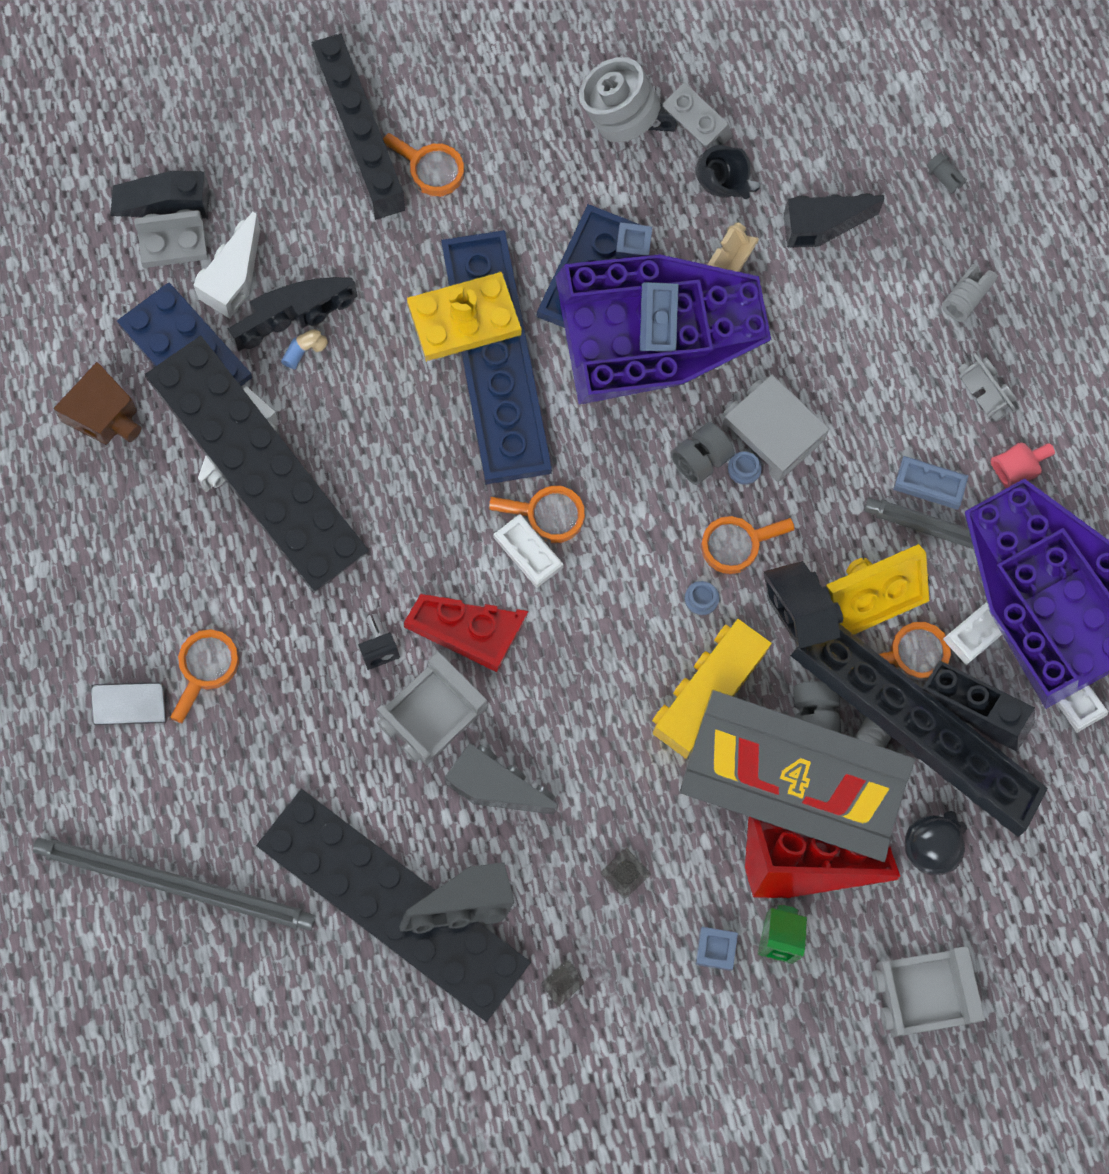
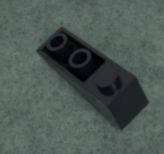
M863 193L858 196L842 197L838 194H832L826 197L810 198L802 195L788 198L783 213L787 248L819 247L877 216L885 200L884 195Z
M942 661L938 662L922 688L975 729L1016 752L1020 749L1035 723V707Z

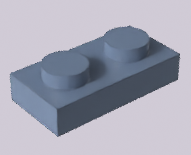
M642 283L640 351H676L678 284Z

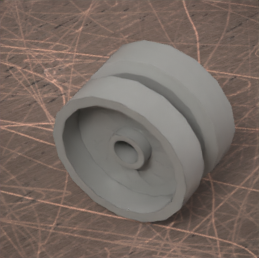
M616 57L602 62L585 77L579 90V102L600 135L611 142H626L639 137L652 126L660 111V98L649 82L640 64L629 57Z

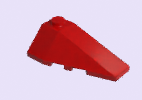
M748 817L745 871L753 898H791L895 881L900 877L890 846L888 847L885 862Z

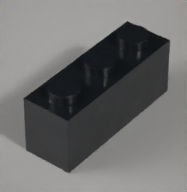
M803 561L763 571L768 601L799 649L840 638L839 624L843 623L841 608L837 602H832L827 587H821L815 571L811 572Z

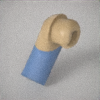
M313 329L295 337L285 352L281 363L295 370L304 352L310 348L315 352L323 351L328 343L327 338L321 335V331Z

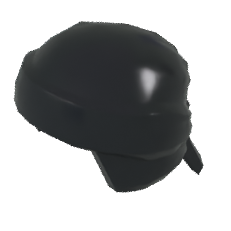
M722 144L712 146L704 151L697 160L695 173L698 182L705 191L713 196L729 198L731 196L742 197L747 200L750 198V192H756L760 189L761 183L749 180L751 175L750 160L746 152L741 148Z
M953 811L945 812L944 817L931 815L915 820L909 826L904 840L908 860L919 871L928 875H944L954 871L962 862L965 853V842L962 834L967 830V825L963 821L959 822L956 813Z

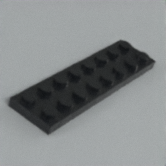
M201 335L145 373L147 381L313 594L369 552L364 543Z
M839 624L840 638L800 649L798 646L790 656L800 663L802 667L810 671L832 691L839 694L860 713L868 717L889 736L913 753L915 757L922 760L944 780L967 796L974 804L996 819L1003 827L1007 828L1017 837L1021 836L1028 829L1048 788L844 626Z
M302 788L256 845L266 855L486 1023L531 964V961L479 922H472L456 929L441 926L434 927L432 930L424 933H414L412 930L401 932L399 926L406 910L434 892L435 889Z

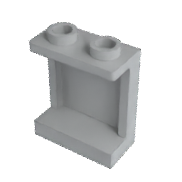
M770 375L764 382L760 379L748 389L746 393L748 396L739 403L736 400L727 407L723 413L725 418L722 429L726 433L732 429L771 467L769 474L779 483L825 441L830 428L775 376Z
M437 651L428 660V667L385 707L380 705L376 709L380 718L377 724L390 738L396 734L405 743L401 748L412 761L416 763L420 759L427 766L487 709V699Z
M968 946L891 961L883 960L875 964L877 970L872 971L873 985L876 993H882L884 1008H880V1017L884 1030H890L891 1038L985 1021Z

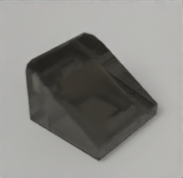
M565 960L541 983V989L556 1006L560 1007L584 985V980L571 961Z

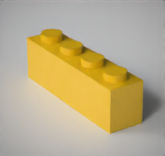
M739 619L735 621L732 627L727 624L724 625L714 639L718 645L710 654L705 651L694 665V668L698 670L691 680L685 677L673 693L677 697L670 707L664 704L652 720L656 724L653 735L685 759L692 752L712 690L734 697L766 655L772 644Z

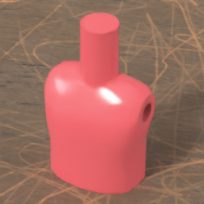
M1021 442L1012 446L1004 453L992 457L991 466L1004 487L1008 488L1024 478L1029 481L1038 477L1042 472L1039 462L1053 456L1055 450L1048 443L1032 451L1025 443Z

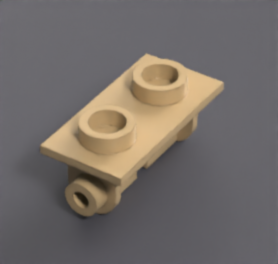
M735 223L728 227L727 234L721 242L722 249L717 248L706 265L740 272L759 239L746 236L745 226L741 223Z

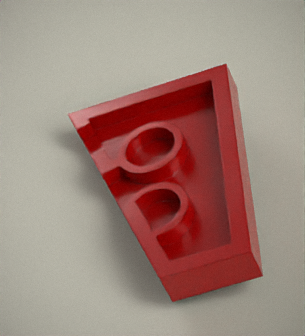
M420 594L404 621V628L497 672L521 630L529 611L516 609V612L497 609L498 606L485 604L484 607L464 604L462 600Z

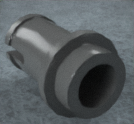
M938 153L926 165L929 168L928 173L930 175L934 174L949 190V193L953 194L957 191V187L960 189L966 183L967 179L948 161L950 159L948 155L944 156L942 153Z

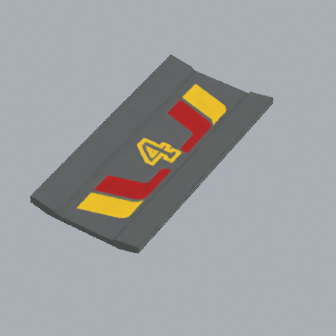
M712 690L679 793L885 862L894 823L916 759Z

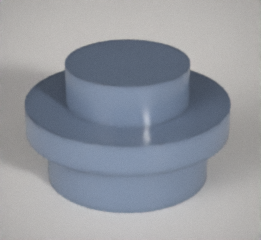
M738 452L728 463L729 476L736 483L743 485L751 484L761 474V462L751 452Z
M698 581L691 584L686 590L685 604L692 613L708 615L717 608L719 593L711 583Z

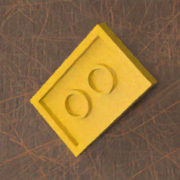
M502 272L407 298V305L426 362L521 335V326Z
M918 544L874 564L867 558L864 560L858 558L851 562L846 569L848 575L826 585L832 602H837L841 608L843 623L840 624L855 635L930 601L926 551Z

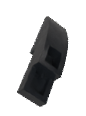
M348 277L317 278L286 285L249 301L253 314L227 328L231 342L239 352L244 348L252 349L262 342L263 337L272 332L279 333L284 331L294 319L301 329L308 325L316 326L324 321L326 315L337 308L343 310L354 302V298L358 297L355 281Z

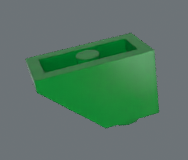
M777 905V909L771 908L766 913L757 955L794 964L801 959L805 952L807 917L798 915L799 910L794 907Z

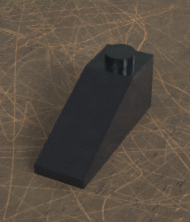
M172 170L113 185L110 216L144 217L148 214H173L187 209L192 211L198 210L202 219H208L210 188L205 171Z

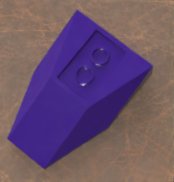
M650 255L565 264L555 277L579 405L683 385L771 341L759 276L665 255ZM642 283L678 284L676 351H640Z
M1025 478L966 510L965 517L989 612L1045 709L1109 675V540Z

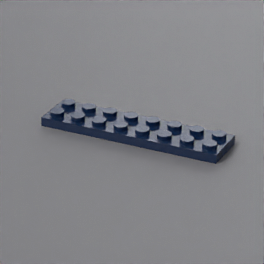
M505 230L441 240V248L448 286L502 272L521 326L520 336L461 352L485 485L552 474Z

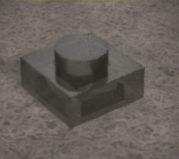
M628 848L624 849L600 872L601 876L624 900L651 876V873Z

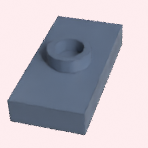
M903 456L893 490L958 510L961 506L969 476Z

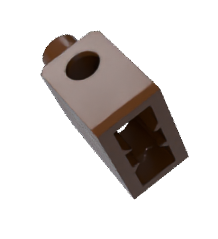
M97 362L53 408L61 422L105 445L116 434L120 435L127 442H132L138 437L142 429L139 424L131 419L137 412L133 400Z

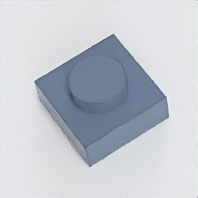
M620 222L615 258L649 256L652 226Z
M701 927L695 965L732 971L738 933Z

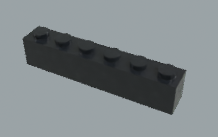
M342 33L311 42L316 68L374 219L378 220L405 211L404 192Z

